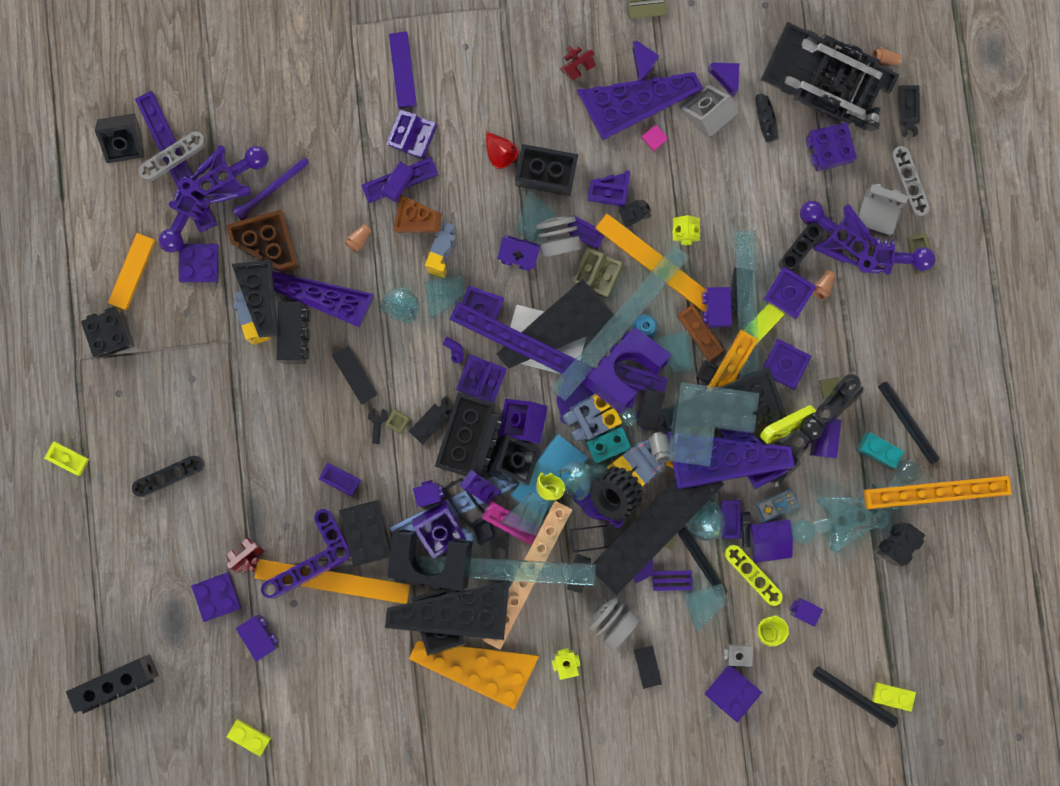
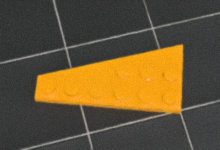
M417 641L409 659L505 706L515 709L539 655L462 646L427 656L424 642Z

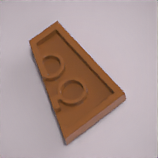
M400 195L393 231L397 233L439 232L442 213Z

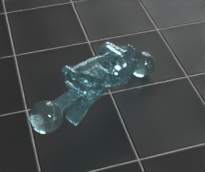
M912 460L899 462L895 468V478L887 487L903 486L904 484L915 482L920 475L918 465ZM872 484L873 489L881 488L878 485ZM864 494L861 498L818 497L816 501L825 509L828 519L814 523L805 519L796 521L792 526L793 539L797 543L807 544L813 540L815 534L831 530L832 542L830 550L837 553L841 548L863 537L864 533L871 529L885 528L894 510H899L901 506L872 509L873 511H869L864 506L854 504H865ZM860 511L862 517L859 521H856L855 514ZM842 516L844 522L841 526H838L836 523L837 518ZM866 524L869 525L868 527L862 530L859 529L856 532L850 534L855 527H859Z

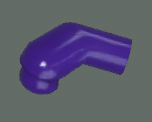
M446 337L442 345L451 349V360L454 363L462 362L464 358L462 345Z

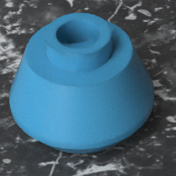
M639 315L632 323V330L636 327L649 338H653L657 333L658 324L651 315Z

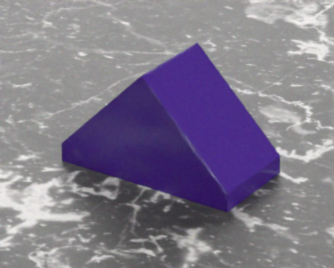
M633 41L632 51L638 80L644 81L657 63L659 55L640 42Z
M712 62L708 72L734 97L739 90V63Z

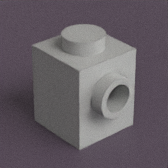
M726 644V649H723V660L726 661L728 666L752 667L753 647L751 645Z

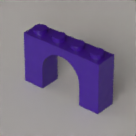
M636 327L631 332L627 331L621 338L620 344L616 343L611 348L610 354L607 357L603 356L598 363V367L595 370L591 369L586 376L587 382L585 386L620 414H623L632 404L637 393L616 376L614 366L620 361L633 360L642 364L657 376L668 364L671 357L668 351Z

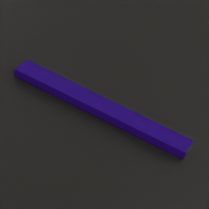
M150 91L135 98L160 152L176 143L177 140L154 93ZM180 147L176 149L177 156L184 155ZM163 157L166 165H168L169 158ZM186 160L169 170L176 185L181 178H190L193 175ZM199 194L194 196L200 202L205 198ZM209 206L207 209L201 210L204 215L198 216L201 221L194 220L200 233L218 225Z
M457 302L449 319L583 385H586V376L589 371L596 369Z

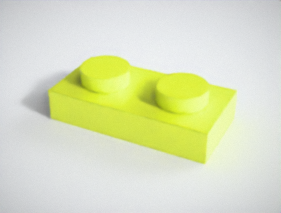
M53 441L44 458L77 476H81L89 461V458Z
M876 682L872 701L912 712L916 692Z
M239 719L235 721L227 735L228 739L259 757L263 754L271 740L267 735Z

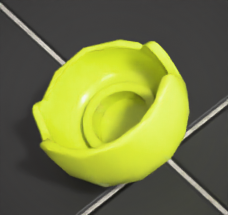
M542 472L536 482V491L545 500H557L563 496L565 484L561 478L554 476L553 473L544 475Z
M778 616L763 619L757 627L758 638L769 647L782 644L789 635V626L784 619Z

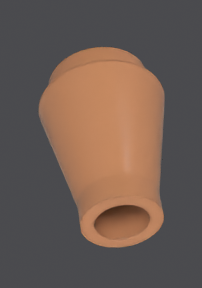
M883 48L875 49L872 53L873 57L880 60L878 64L881 66L899 65L901 63V54Z
M363 224L346 238L345 245L355 253L358 250L361 251L369 234L372 232L371 229Z
M827 270L815 284L816 288L812 294L821 300L829 297L836 274Z

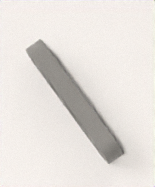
M191 132L144 162L139 167L140 176L146 181L157 179L202 150L206 145L205 137L199 132ZM195 137L199 139L198 145L194 143ZM186 142H187V143L190 145V147L192 148L191 150H190L189 147L185 144ZM178 147H185V154L177 156L176 149ZM168 157L169 164L161 166V158ZM155 163L160 170H157L153 164ZM147 168H149V169L151 170V171H150V172H151V175H150V176H148V175L146 174V169H147Z
M899 146L892 151L891 161L904 195L909 196L907 200L909 210L914 217L919 218L928 213L929 203L909 150L906 147ZM898 151L900 154H904L902 160L900 157H896ZM907 168L911 171L910 178H905L902 175L903 169ZM910 186H915L918 189L917 195L913 196L909 193L908 189ZM918 197L921 198V199H919L918 201H917V200H916L915 202L912 201V200L917 199ZM919 205L923 206L924 209L920 211L916 210V207Z

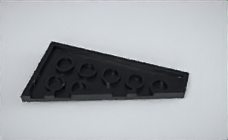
M581 279L521 333L557 349L620 323V321L589 285ZM505 346L496 353L508 369L530 360Z
M510 580L388 607L385 628L504 641Z

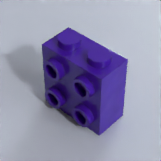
M847 122L812 130L807 135L806 146L811 150L812 156H810L811 165L815 167L816 172L851 164L857 159Z

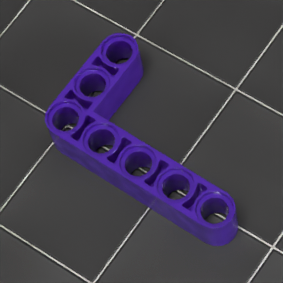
M320 509L314 515L315 523L328 549L265 581L261 586L263 596L269 599H276L350 559L348 544L333 515L328 510ZM322 514L329 515V520L326 523H320L319 521ZM331 531H336L338 534L337 538L333 541L329 540L328 534ZM345 548L346 555L338 558V549ZM323 557L329 559L326 567L319 565V561ZM310 566V575L303 576L302 569ZM292 575L293 583L286 586L284 583L285 578ZM270 585H275L276 587L273 595H268L267 588Z

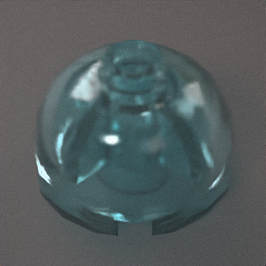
M395 288L384 295L380 304V310L384 314H386V311L390 313V318L410 323L411 319L415 321L417 318L419 301L409 288Z
M572 461L562 466L556 472L565 484L566 493L569 495L573 493L577 496L575 499L583 500L590 494L589 490L594 482V475L589 465Z
M715 502L708 503L709 507L705 509L701 508L688 522L690 527H687V529L700 540L718 539L723 534L726 517L722 509Z

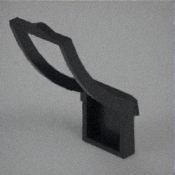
M459 478L456 481L450 482L448 486L443 488V491L458 515L474 531L477 544L482 545L496 537L493 526L488 521L482 519V517L471 523L456 506L447 490L459 482L462 483L463 479ZM466 491L475 506L484 514L485 510L479 505L473 495Z
M624 524L620 528H615L612 525H600L570 529V543L572 544L573 553L608 548L627 529V525ZM603 528L604 547L582 550L574 549L572 531Z

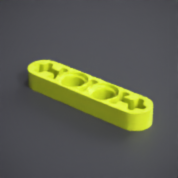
M809 405L767 426L762 431L760 438L767 444L774 443L800 429L802 421L807 417L813 416V413L816 414V409Z
M730 545L725 549L724 556L726 560L766 603L776 606L782 602L783 596L781 591L740 547ZM737 550L738 552L736 553V555L740 559H742V557L744 556L745 559L740 561L736 566L735 563H737L738 561L734 557H729L731 554L729 551ZM744 563H750L752 566V570L748 574L742 572L741 567ZM758 577H762L765 580V585L762 588H757L755 585V580ZM769 585L771 588L768 590L771 593H777L776 601H769L770 595L767 592L764 595L762 594V591H765Z

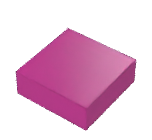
M655 125L641 139L654 152L668 140V137Z

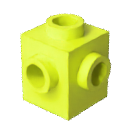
M689 215L673 218V241L681 242V245L685 246L692 245V242L700 241V218Z
M569 648L558 650V654L554 655L555 660H552L554 672L558 671L560 680L579 676L577 667L581 666L578 654L574 655V651H569ZM569 661V664L563 665V662Z

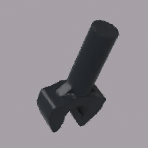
M372 408L368 414V419L373 422L372 444H380L381 424L387 421L388 415L385 409H382L381 417L376 419L375 409Z
M750 512L741 513L742 548H750Z

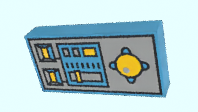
M791 488L756 504L763 522L799 506Z

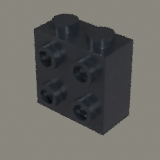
M107 308L104 310L105 313L99 315L91 314L81 321L94 358L101 359L135 347L124 313L118 308Z
M910 523L895 524L889 531L890 536L888 539H884L879 544L877 554L891 565L903 567L910 563L915 549L918 550L923 545V538L926 535Z

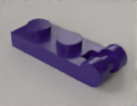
M472 470L460 485L464 490L489 505L490 501L493 502L495 497L499 496L502 492Z

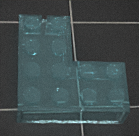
M684 382L678 383L667 461L705 467L710 466L715 428L754 433L756 415H753V412L757 411L759 393Z

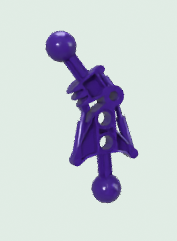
M219 145L217 150L197 168V171L190 178H181L177 184L178 189L174 195V200L168 203L169 207L177 211L178 214L171 228L162 231L159 235L158 243L160 248L168 253L178 251L183 244L181 232L188 218L201 221L198 216L204 215L201 210L207 209L210 203H220L237 197L251 195L250 188L240 184L234 177L249 168L255 170L264 168L269 160L267 151L260 146H252L246 151L244 159L227 167L225 161L226 149L224 146ZM211 167L209 173L193 181L200 174H203L208 168ZM222 173H227L228 178L226 180H219V176ZM205 183L212 184L209 190H203L202 186ZM199 194L205 198L200 202L194 196Z
M816 201L805 202L800 208L799 215L804 223L808 225L817 223L831 234L825 242L815 244L813 250L843 263L847 262L857 266V269L862 273L880 274V272H884L886 275H890L894 263L912 264L916 270L921 272L928 271L935 265V254L929 248H918L913 253L895 252L893 239H891L889 244L887 239H884L883 243L880 242L879 238L873 239L869 229L854 212L851 205L844 206L843 219L839 226L824 215L823 206ZM840 230L847 233L845 241H841L837 237ZM866 237L869 239L870 244L875 246L872 256H868L869 243ZM855 242H860L863 246L859 253L853 250ZM835 249H845L858 259L857 262L835 251ZM864 261L869 263L867 268L863 266Z

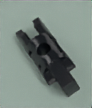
M760 93L755 96L756 112L765 142L769 143L778 140L777 122L769 97Z

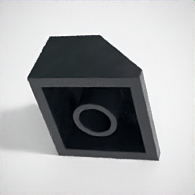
M135 113L97 119L95 133L106 163L144 157L141 130Z
M508 434L497 438L486 473L503 481L529 485L540 449Z

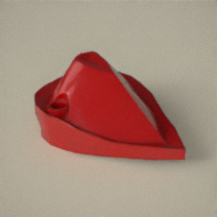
M486 132L487 154L491 165L500 170L515 162L519 156L517 146L508 139Z

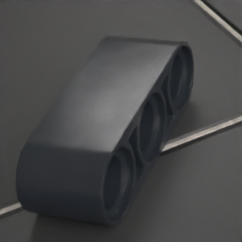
M811 223L801 232L780 259V269L785 267L793 271L823 234L822 227L819 224ZM808 230H814L816 232V237H811L808 233ZM797 244H802L805 251H798ZM786 258L793 261L792 267L785 264Z

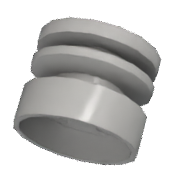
M575 216L550 218L536 225V229L545 228L546 232L538 234V237H547L548 240L540 244L542 257L581 249L579 236H570L569 233L577 229V226L568 227V223L576 221Z
M615 597L598 609L588 626L593 631L599 625L600 627L595 634L599 636L605 631L607 634L603 642L612 650L616 649L629 636L640 620L630 610L622 616L620 614L624 608L622 603L614 609L618 602Z

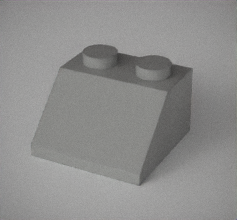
M709 84L681 108L682 112L699 131L709 137L715 134L738 113L731 97Z

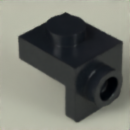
M636 200L618 210L625 227L651 217V208L645 200Z

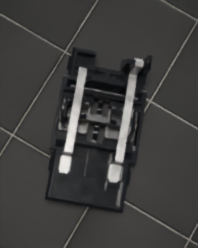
M787 22L760 81L778 88L788 95H793V100H798L801 104L833 119L847 122L848 125L855 123V126L871 132L880 127L878 120L881 108L871 109L879 90L886 93L892 92L900 74L885 65H879V59L864 53L858 46L845 44L826 34L819 37L817 33ZM822 67L826 68L825 72H821ZM853 74L851 81L854 82L853 86L849 85L846 81H842L848 79ZM818 75L831 80V85L824 82L819 84ZM838 84L844 85L851 91L848 94L844 90L836 89Z

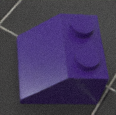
M505 399L501 417L502 424L498 436L501 437L508 434L521 441L541 444L548 406L530 401Z
M446 500L412 519L414 530L432 558L448 550V541L453 538L467 540L454 512Z
M790 519L750 524V542L754 563L792 558L793 534Z
M727 665L704 694L738 723L763 692L732 666Z

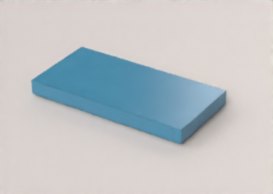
M557 434L537 459L530 484H518L510 495L542 518L555 500H545L537 493L536 482L542 472L544 475L553 473L554 476L561 478L566 487L588 457Z

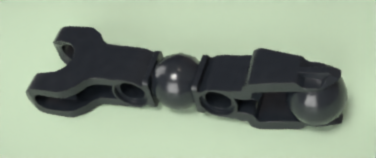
M854 374L846 375L817 408L816 414L813 413V416L807 417L802 421L800 430L797 429L798 433H794L783 443L777 442L774 444L791 447L795 468H790L789 472L770 481V483L775 482V487H779L785 478L789 477L800 466L801 461L799 458L807 450L809 443L812 444V441L821 438L825 428L828 427L827 424L834 422L863 394L864 387L858 376ZM824 410L831 411V415L827 419L821 418V413ZM797 438H803L804 440L801 447H795L794 445Z

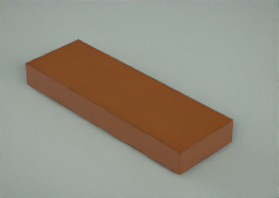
M693 304L676 315L708 362L725 352L711 330L706 328V323H703L701 315Z

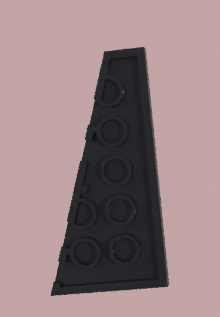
M769 367L661 410L668 429L762 422L772 423L787 417Z

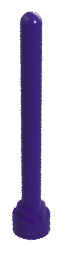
M303 158L244 206H236L232 211L241 221L248 218L247 215L251 209L307 166L309 160Z

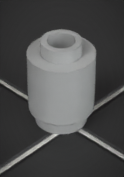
M662 432L652 434V437L649 438V444L653 458H655L656 462L670 460L672 452L668 436Z

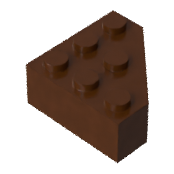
M282 209L226 225L230 242L235 248L259 261L271 260L272 268L281 273L301 268L286 214Z

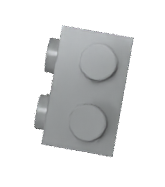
M881 184L871 185L865 192L858 217L869 230L890 236L894 233L901 207L907 203L909 196L904 195L900 190L891 191L885 189V186Z

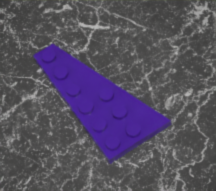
M695 72L672 75L671 77H657L651 80H637L617 83L611 86L577 89V94L603 141L702 91L703 87Z
M272 271L275 292L359 328L374 299V294Z
M667 432L678 489L795 468L791 447Z

